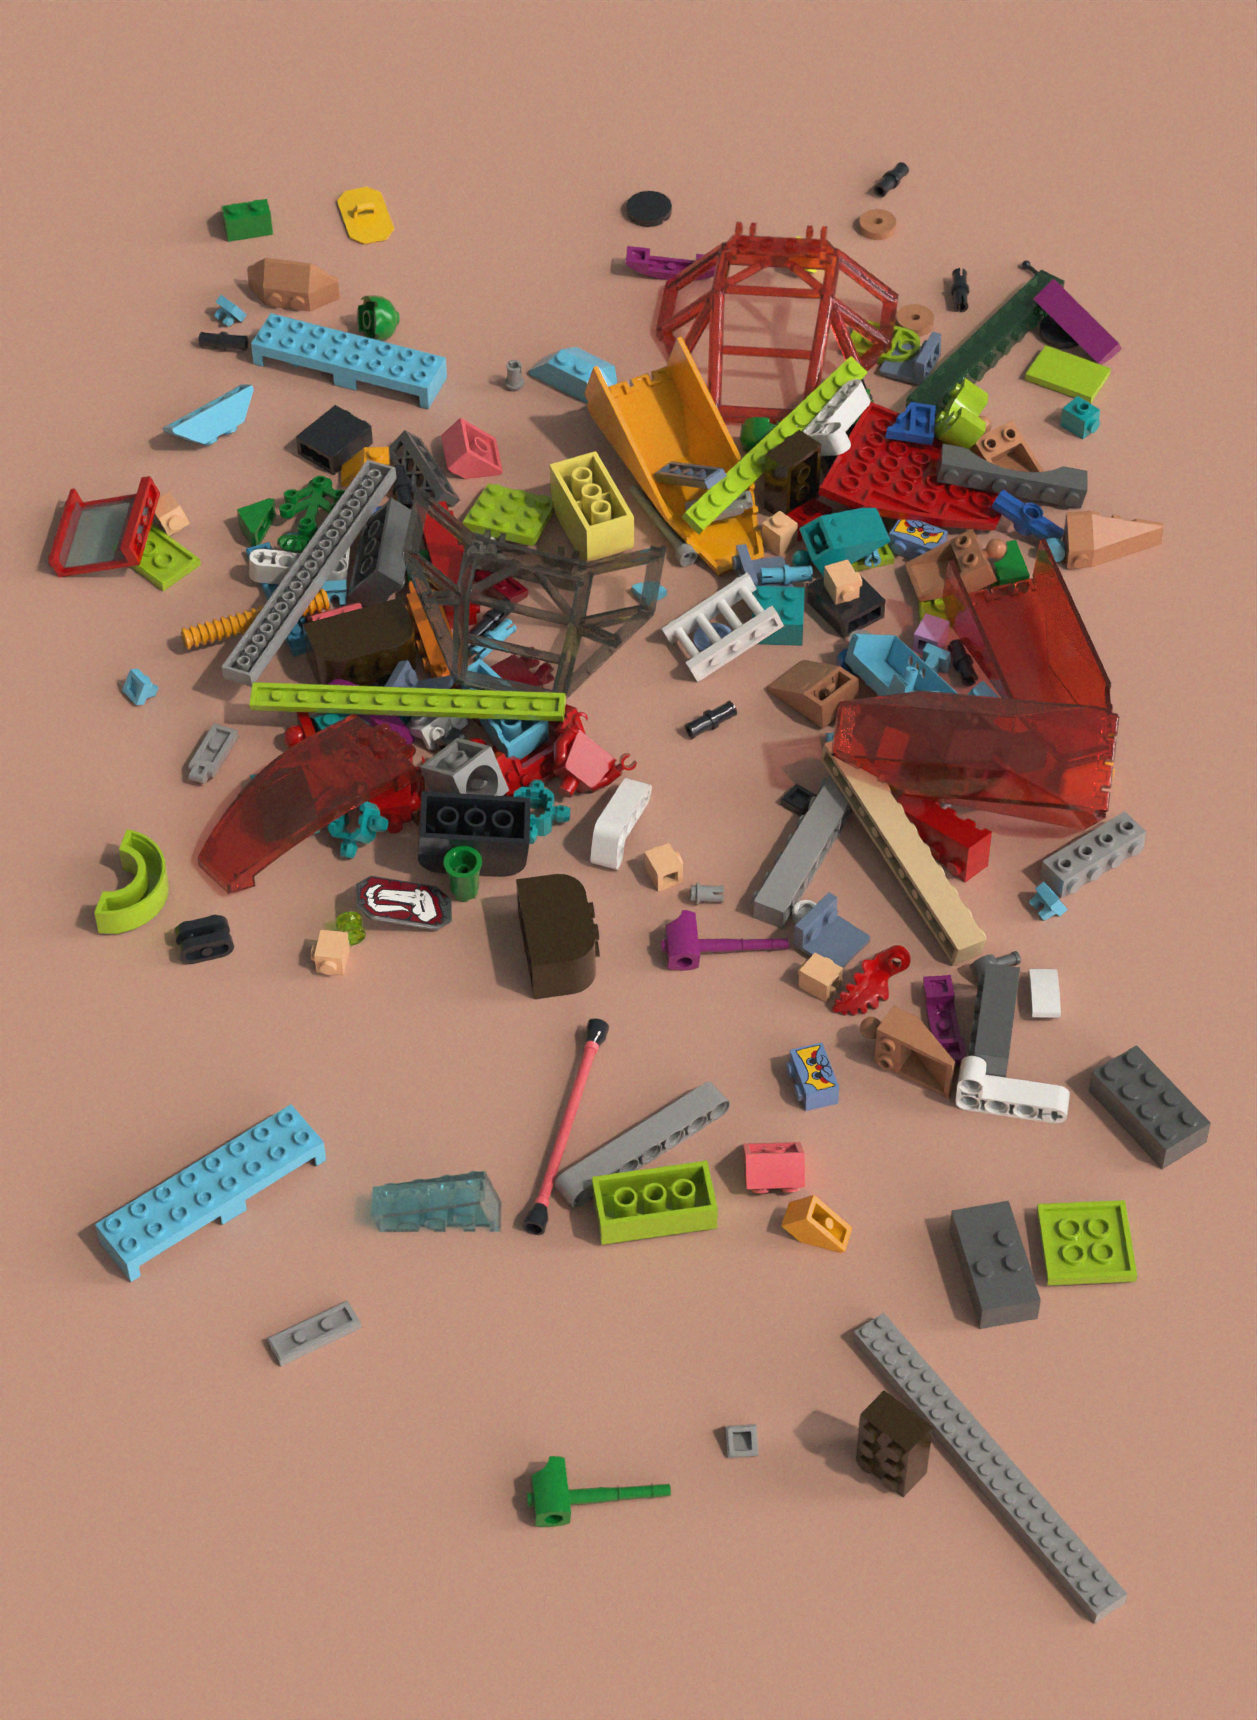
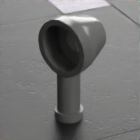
M1017 951L997 958L994 955H986L975 960L970 965V970L979 980V973L985 974L986 963L1006 966L1018 965L1021 963V957Z

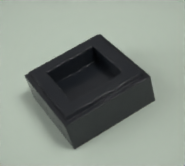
M796 783L783 796L781 805L801 817L808 812V806L812 797H817L818 795Z

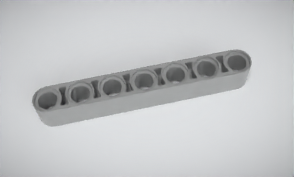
M706 1082L563 1172L555 1181L554 1186L573 1208H578L593 1199V1176L639 1170L722 1117L728 1111L730 1101L712 1082Z

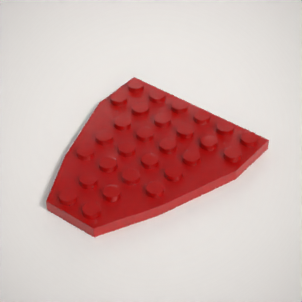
M871 401L848 437L851 447L846 452L837 456L818 491V495L854 510L876 508L880 516L900 520H919L929 525L995 531L1003 516L991 507L1000 493L936 482L937 460L944 444L934 437L932 445L885 438L887 428L895 424L896 418L900 413Z

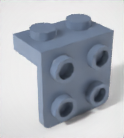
M746 544L736 545L735 556H732V567L738 577L748 572L755 586L794 587L792 582L789 585H784V582L761 584L760 575L762 573H760V568L783 567V565H786L783 557L777 556L751 560Z

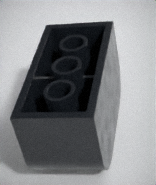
M422 791L418 837V862L422 867L432 872L447 874L444 867V857L448 851L457 846H469L476 849L482 857L479 876H511L525 868L530 844V798Z

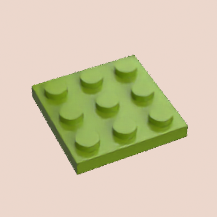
M488 483L464 519L463 530L534 546L555 512L552 498L546 495L532 494L524 490H515L502 487L499 484Z
M1125 1200L1037 1204V1217L1047 1286L1136 1282L1137 1269Z

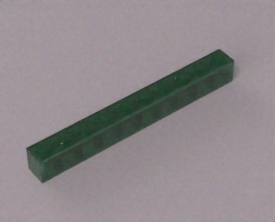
M1041 269L906 398V407L911 402L935 405L936 417L941 410H944L951 396L949 393L956 383L961 384L964 378L973 384L981 381L990 368H994L1004 355L1009 354L1017 342H1021L1024 336L1030 330H1033L1043 317L1048 315L1033 298L1053 279L1063 288L1065 281Z

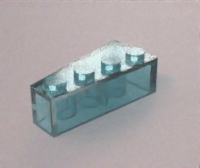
M471 1171L466 1174L443 1175L438 1178L415 1179L410 1182L387 1183L382 1186H375L372 1191L371 1217L380 1232H418L420 1227H426L434 1230V1232H446V1227H463L464 1232H476V1227H490V1232H501L502 1202L486 1171Z

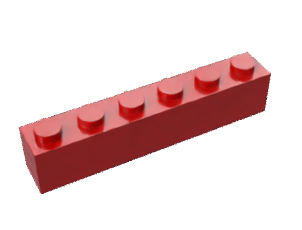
M446 501L416 506L417 521L424 548L429 551L434 584L450 629L476 625L477 614L481 613L478 598H473V595H475L473 580L468 581L470 577L468 562L463 563L465 553L463 545H458V542H460L458 528H453V525H455L453 510L448 511Z

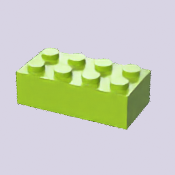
M707 1160L592 1177V1197L601 1245L717 1228L718 1208Z

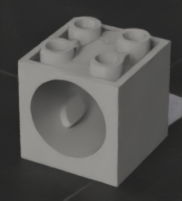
M456 738L420 766L430 792L503 796L509 791L491 746Z

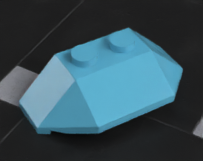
M578 347L561 349L543 357L529 370V375L587 404L588 400L584 392L593 367H599L607 386L618 383L614 365Z
M241 384L180 419L164 426L162 429L165 433L193 443L204 444L205 446L213 444L218 440V436L223 433L227 435L236 431L237 426L244 422L254 391L253 386Z

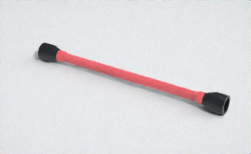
M592 1018L587 1023L584 1032V1055L574 1081L538 1197H536L533 1206L527 1211L522 1224V1228L532 1235H542L546 1230L550 1193L594 1055L597 1054L598 1048L606 1040L609 1031V1025L601 1019Z

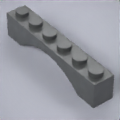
M943 444L937 460L936 482L1000 493L1002 490H1005L1012 496L1081 509L1088 491V471L1065 466L1044 472L1015 471L992 464L975 455L967 448Z

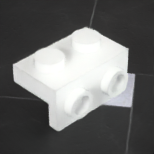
M413 716L406 726L413 737L422 738L427 749L433 751L437 748L435 742L439 737L446 736L447 731L452 727L461 730L468 724L467 718Z

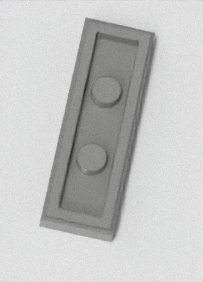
M347 1300L267 1338V1343L281 1367L362 1327L360 1320Z

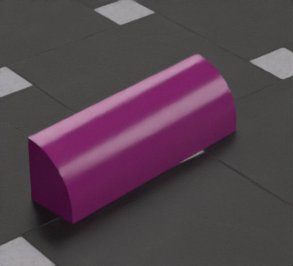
M1055 279L1033 298L1098 364L1107 362L1122 349L1120 344Z

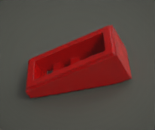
M812 498L786 514L798 523L797 540H803L800 527L820 516L831 514L832 508Z

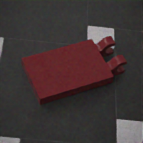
M534 647L526 649L520 658L513 654L490 667L515 691L544 692L543 685L554 680V676L550 673L554 668L548 662L540 665L534 674L529 670L540 664V661L536 658L539 652ZM461 683L451 689H461ZM472 718L478 726L482 725L478 718Z

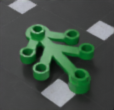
M316 476L309 481L308 487L299 491L289 489L284 492L285 503L279 506L280 516L288 519L296 513L307 509L305 517L300 519L297 525L298 534L313 537L318 531L317 523L315 522L318 509L321 508L329 514L345 490H335L332 488L331 479L325 476ZM311 495V497L299 502L300 499ZM322 497H330L333 499L334 504H331Z

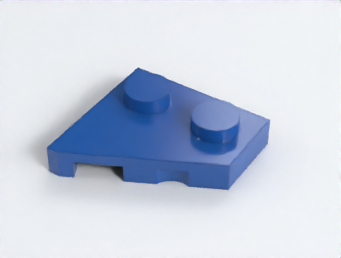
M911 402L906 407L905 412L896 418L895 424L887 428L885 438L932 445L934 439L935 405Z

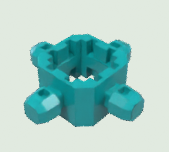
M534 779L530 782L529 787H521L514 791V797L530 798L531 809L544 807L545 814H540V818L530 814V844L537 840V836H546L551 833L554 820H557V822L570 821L571 808L563 805L555 806L554 794L549 789L544 788L542 780Z
M357 782L352 786L351 798L339 797L333 802L332 809L323 810L320 816L321 822L328 825V831L331 836L343 840V843H340V856L352 859L355 857L358 849L357 843L369 844L376 838V832H383L388 827V820L380 816V810L377 805L365 801V798H368V785ZM353 808H360L359 811L363 812L362 816L359 815L358 820L360 829H356L355 833H349V830L345 829L346 825L349 826L350 822L348 812H353Z

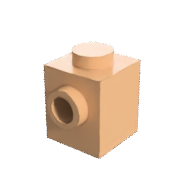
M170 492L159 498L154 516L168 536L181 531L190 524L182 508Z
M781 511L766 518L762 523L763 546L777 556H782L797 545L798 523Z
M849 560L824 566L823 584L835 604L859 598L862 578L859 572L854 571Z
M669 843L653 847L644 852L645 870L658 892L683 883L682 858L679 852H674Z
M320 930L317 945H312L311 961H315L316 973L344 975L350 950L348 932Z
M814 953L808 961L804 960L798 968V987L827 1002L842 985L843 968L835 964L831 959Z

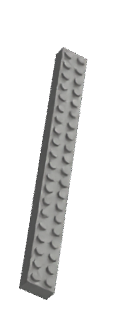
M371 460L365 462L222 665L224 679L252 687L253 682L257 681L397 479L395 467Z
M882 1313L855 1330L853 1342L911 1410L933 1427L932 1434L1094 1624L1123 1605L1127 1598L1126 1591L890 1319Z

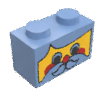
M899 519L889 533L891 542L888 545L891 552L912 560L947 542L948 531L919 520Z
M823 1043L791 1049L789 1062L785 1064L789 1079L793 1078L795 1081V1096L797 1101H802L805 1111L838 1104L839 1085Z

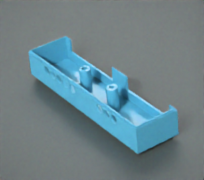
M270 313L251 343L253 363L255 365L263 367L262 356L331 373L333 374L334 385L357 391L356 380L386 387L419 396L420 407L426 409L430 408L447 379L446 357Z
M852 635L844 662L855 674L865 681L866 685L870 686L877 693L878 697L882 698L892 710L896 711L902 717V720L915 730L916 734L927 741L928 745L935 749L943 760L951 763L957 761H968L971 763L991 761L999 737L998 731L896 635ZM911 656H912V658H913V664H912V665H910V663H909V660H910V657H911ZM923 668H925L926 671L924 678L922 676ZM949 693H951V696H952L950 702L948 701V694H949ZM956 699H957V701H958L957 707H955V700H956ZM962 705L965 707L964 714L961 713ZM969 711H970V713H971V718H970V720L968 719V712H969ZM975 717H977L978 724L976 727L974 725Z
M290 1104L96 1223L95 1227L99 1243L130 1282L141 1276L140 1265L219 1216L221 1225H224L247 1210L245 1200L312 1158L315 1160V1166L325 1162L324 1141Z

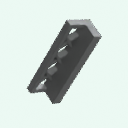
M404 430L389 446V455L395 465L400 464L405 467L407 481L411 484L412 493L420 505L428 504V493L434 492L436 496L430 503L446 501L447 504L454 507L460 499L420 437ZM404 445L403 456H397V450ZM414 460L413 471L408 472V463ZM419 476H424L423 487H417Z

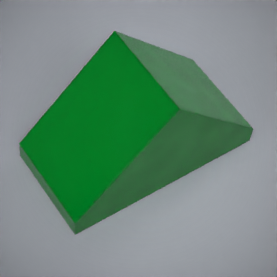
M272 498L237 509L239 527L251 547L262 543L276 518L275 503Z

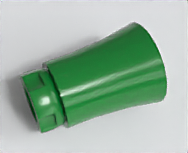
M469 846L452 848L444 857V867L448 874L450 890L455 895L456 900L460 902L475 899L479 890L482 857L476 849Z

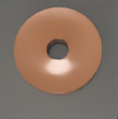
M883 209L868 210L860 217L859 230L866 238L885 240L895 233L896 218L892 213Z
M906 305L897 312L896 326L910 329L918 337L924 336L933 329L934 314L923 305Z

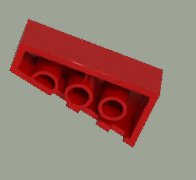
M915 787L896 799V802L902 805L904 814L910 823L915 825L923 843L929 846L934 860L941 862L952 875L959 877L963 882H967L988 866L992 831L986 828L979 830L975 827L976 822L969 818L965 820L957 817L954 809L950 807L943 809L940 807L938 800Z

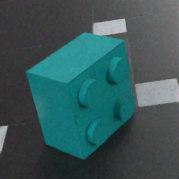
M755 586L757 590L753 591V596L764 610L773 606L784 625L757 644L802 646L805 588Z

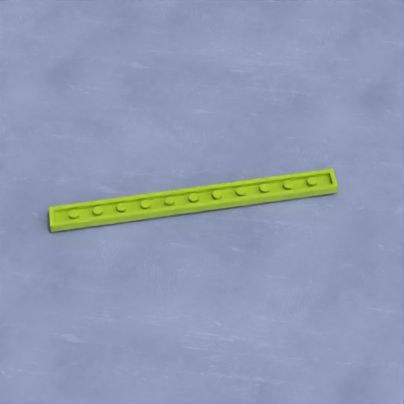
M850 356L726 473L727 476L712 486L681 518L698 534L703 532L765 472V456L769 450L777 447L786 437L793 435L796 431L801 430L803 432L845 383L853 379L862 380L868 372Z
M253 682L249 706L251 710L564 721L566 695L565 693Z

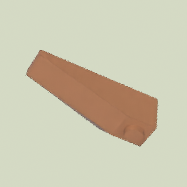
M1096 511L1066 512L1063 542L1066 548L1064 557L1066 568H1092L1160 545L1164 525L1160 522L1137 518L1132 521L1123 520L1120 515L1114 514L1111 517L1100 516L1099 512Z

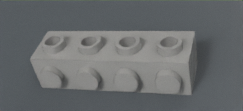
M1124 811L1043 860L1040 878L1060 898L1069 893H1075L1087 882L1097 880L1105 871L1118 867L1128 857L1138 855L1144 848L1146 831Z

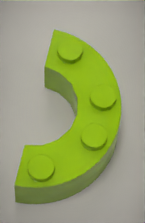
M964 378L961 384L956 383L949 393L951 396L944 410H941L935 417L934 437L944 444L970 449L985 433L986 422L978 416L988 403V393Z
M129 829L125 832L119 848L122 868L124 871L133 873L136 877L132 883L123 889L102 891L94 912L98 933L119 934L136 929L153 919L163 908L167 900L169 880L164 855L151 838L140 832Z

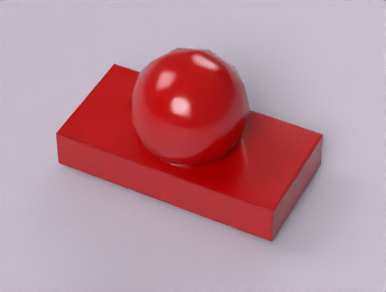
M296 712L298 725H292L286 729L283 741L291 750L299 751L306 747L311 762L321 761L320 743L308 712Z

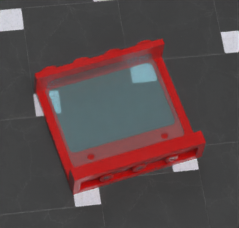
M151 476L141 477L136 494L88 502L82 501L75 488L70 489L62 517L60 518L59 527L54 537L51 553L48 556L49 564L55 570L58 577L140 565L161 494Z

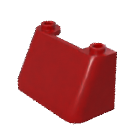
M565 704L564 721H548L549 740L521 760L515 756L505 757V754L499 752L496 746L492 747L509 789L504 796L514 797V791L521 787H529L530 782L534 779L542 780L543 783H546L557 776L553 772L555 765L554 742L568 724H573L572 717L578 712L577 708ZM579 716L576 718V721L580 724L578 730L586 735ZM480 738L469 739V741L487 745Z

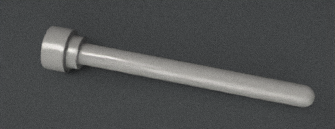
M631 486L630 493L675 548V557L678 562L684 567L692 565L698 557L695 549L689 544H683L638 486Z

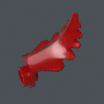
M894 945L876 953L872 960H864L862 962L864 973L856 972L853 975L856 984L849 983L846 985L845 988L848 992H840L839 996L841 999H835L832 1011L834 1013L840 1012L844 1016L849 1011L851 1015L855 1016L859 1008L862 1014H866L868 1012L867 1003L873 1009H877L879 1007V997L884 1001L888 1000L889 978L906 970L910 965L911 956L907 949L901 945ZM898 958L901 960V962H896L892 959Z

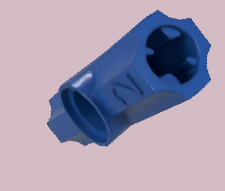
M1005 490L1000 492L991 506L992 509L1012 521L1014 529L1021 535H1033L1042 542L1048 538L1061 540L1063 537L1064 529L1044 517L1041 507L1034 503L1024 504Z

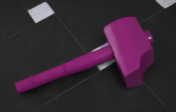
M682 910L681 915L676 920L666 924L665 940L660 942L661 953H666L668 969L676 971L699 968L700 952L773 951L788 949L789 947L788 938L698 939L696 913L688 910Z

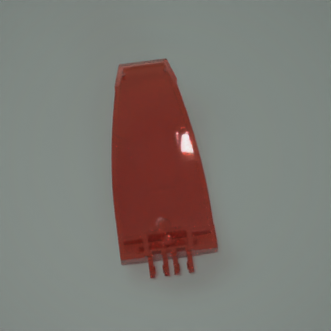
M354 713L309 736L279 755L242 789L205 842L197 857L199 867L228 894L255 887L254 877L324 826L389 789L397 792L416 782V767L408 760L411 756L415 755L416 747L412 744L407 745L406 739L400 736L396 730L391 731L392 728L389 724L381 723V725L372 728Z

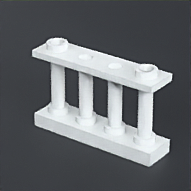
M748 572L736 578L732 583L662 628L669 643L673 645L679 641L691 659L685 663L697 682L784 626L773 606L764 610L753 596L752 592L757 589ZM741 599H744L755 614V617L745 624L741 623L730 608ZM720 613L724 615L734 631L722 639L709 622V620ZM699 627H701L713 644L702 652L697 650L687 636Z

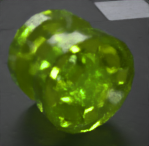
M345 912L336 918V929L339 932H348L349 946L357 945L365 939L366 933L362 926V916L359 913Z

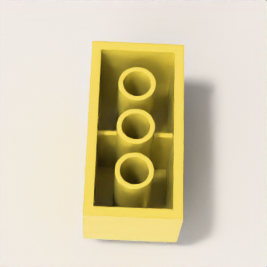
M594 451L550 464V491L553 507L563 530L583 563H588L633 549L634 516L597 452Z

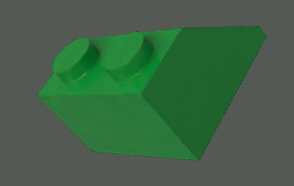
M267 199L221 206L220 211L228 242L273 235L271 212Z

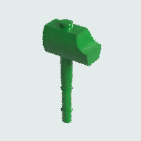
M549 1456L546 1466L532 1474L531 1492H526L527 1508L533 1507L535 1526L557 1527L570 1523V1505L671 1496L670 1484L653 1485L651 1483V1485L568 1489L565 1457Z

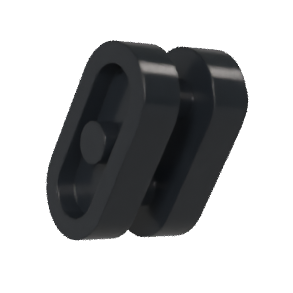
M214 914L200 919L184 921L176 926L174 936L177 945H179L180 960L185 964H196L231 954L234 950L232 936L229 934L230 928L227 918Z

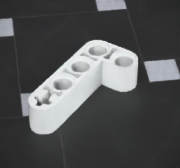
M853 379L845 383L804 429L803 432L821 443V456L840 455L851 447L846 431L870 404V398L861 380Z
M350 547L326 581L346 580L347 582ZM256 549L249 556V577L258 583L279 585L301 553Z
M628 778L622 781L595 824L590 857L591 863L615 870L619 869L623 859L625 839L646 808L651 796L652 785Z
M967 1056L962 1059L955 1101L959 1108L967 1111L1058 1124L1066 1121L1070 1098L1068 1089L1059 1085L986 1075L987 1065L982 1058Z

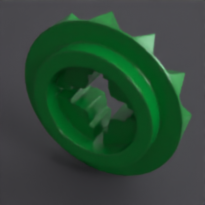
M284 534L277 539V545L282 547L284 551L302 553L313 537L299 534Z

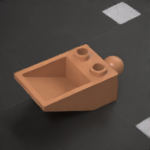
M978 416L986 422L985 433L969 449L971 452L1003 468L1023 472H1044L1013 420L991 431L990 419L986 416Z
M970 529L906 562L905 566L918 600L922 602L975 593L996 582L997 579L988 558L999 559L1003 557L1006 552V545L1000 539H992L987 543L986 549H984L973 529Z
M802 660L767 687V691L822 728L840 715L846 720H854L861 711L858 704V678L840 666Z
M893 1005L882 1022L876 1017H867L861 1022V1034L867 1039L876 1038L874 1063H877L885 1070H891L949 1099L952 1092L955 1061L918 1017Z

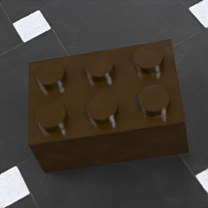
M801 430L786 437L781 444L769 450L765 456L764 509L773 515L778 511L786 515L808 500L819 498L821 443Z
M883 1390L860 1414L856 1461L862 1470L867 1473H873L891 1492L896 1491L904 1498L927 1473L933 1427Z

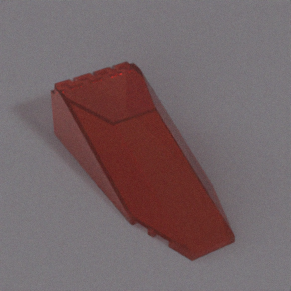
M1046 539L1040 540L1032 574L1033 578L1015 582V589L1012 583L992 587L991 595L988 589L968 593L954 560L949 561L942 593V600L945 604L944 613L955 633L1010 711L1064 770L1114 758L1115 739L1111 715L1113 710L1110 698L1111 682Z
M915 691L845 700L838 703L831 755L858 770L861 768L877 777V781L881 783L886 782L901 790V794L904 796L1086 830L1105 819L1106 813L1104 812L1109 811L1111 793L1103 791L1102 788L1110 789L1112 786L1114 766L1107 765L1105 762L1112 763L1115 761L1117 740L1108 738V736L1118 735L1120 717L1117 713H1112V709L1098 706L930 691Z

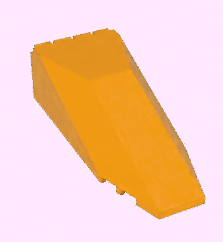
M682 336L676 339L667 366L651 371L652 379L648 373L629 379L631 387H629L627 381L607 386L599 367H593L584 392L588 400L587 408L593 420L666 522L687 544L695 549L697 554L718 576L733 571L732 556H735L736 545L746 544L751 560L763 559L764 550L761 530L758 527V506L755 505L754 483L746 490L750 491L752 495L753 506L751 508L744 509V512L740 515L713 521L703 532L698 534L681 517L686 512L685 502L700 499L709 489L657 482L654 477L655 472L671 461L723 468L725 473H727L742 459Z

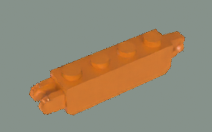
M414 579L408 583L410 593L406 594L407 605L405 606L414 625V635L417 637V640H415L418 655H423L421 661L424 673H429L430 678L453 675L455 682L451 688L456 687V677L461 672L459 666L460 655L438 592L433 589L426 590L420 579Z

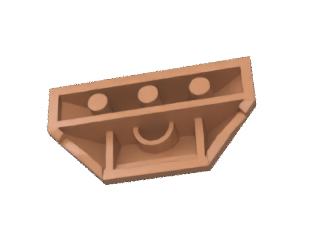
M264 258L247 268L249 288L265 306L311 312L340 298L339 279L335 276H330L326 271L311 263Z

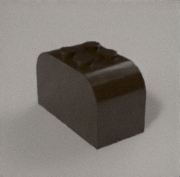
M401 597L303 624L307 660L318 685H328L335 679L346 680L359 686H372L374 682H378V684L386 683L399 661L405 660L409 661L414 671L416 669L414 625Z
M566 874L516 879L518 917L534 1000L571 995L584 991L595 979V957H600L598 944L599 929L597 923L594 924L593 920L595 918L593 902H588L584 886L578 879Z

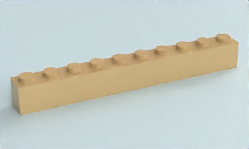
M853 734L824 743L820 758L821 762L952 965L981 955L987 940L984 930L978 927L972 918L970 909L959 898L957 889L949 883L942 866L937 864L932 857L929 846L923 843L915 825L910 823L904 814L902 805L894 799L889 785L883 782L879 776L876 765L870 762L862 744L857 742Z

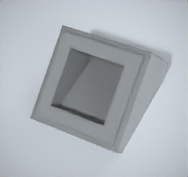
M756 1424L725 1426L728 1458L759 1456Z

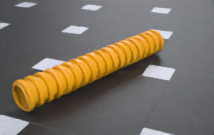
M323 588L316 594L302 617H306L307 613L313 615L314 611L320 613L322 609H325V611L329 610V599ZM258 606L256 610L251 608L249 612L243 610L242 614L236 612L235 616L229 614L228 618L222 616L220 620L212 619L210 623L205 621L203 625L197 623L196 627L190 625L189 629L181 628V636L185 648L190 650L191 646L197 648L201 643L202 645H207L209 641L214 643L216 639L221 641L223 637L228 639L230 635L236 637L237 633L245 634V631L251 626L263 609V606Z

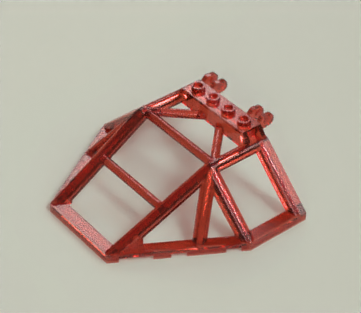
M736 222L735 235H732L727 242L719 244L666 281L656 327V336L659 341L663 342L666 352L670 356L676 342L673 332L695 319L684 339L691 355L709 323L708 384L706 387L723 421L726 423L744 424L748 418L765 417L770 419L769 423L777 425V421L781 422L794 409L722 405L723 355L809 360L802 400L804 401L821 383L830 325L845 360L852 356L867 372L877 363V359L883 353L886 354L892 349L899 294L843 251L835 248L827 240L828 226H822L820 239H812L814 236L813 226L807 225L806 239L756 236L757 223H751L749 236L742 235V222ZM731 265L749 266L728 278ZM716 266L711 290L674 315L678 291ZM767 267L788 268L812 289L736 284ZM804 269L825 270L823 284ZM839 270L883 303L879 330L835 297ZM725 294L820 299L811 350L723 345ZM846 325L873 343V346L860 358Z

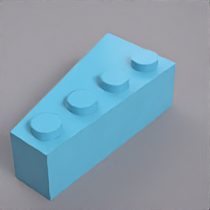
M478 659L460 672L461 689L515 691L481 659ZM478 718L497 750L504 753L505 757L515 756L521 760L549 740L548 721Z

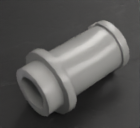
M511 360L506 364L507 378L505 385L511 391H519L524 385V379L521 375L522 364L518 360Z
M696 882V885H691L690 901H695L696 904H699V902L723 903L724 895H714L713 893H723L724 885L709 886L700 885L699 882Z

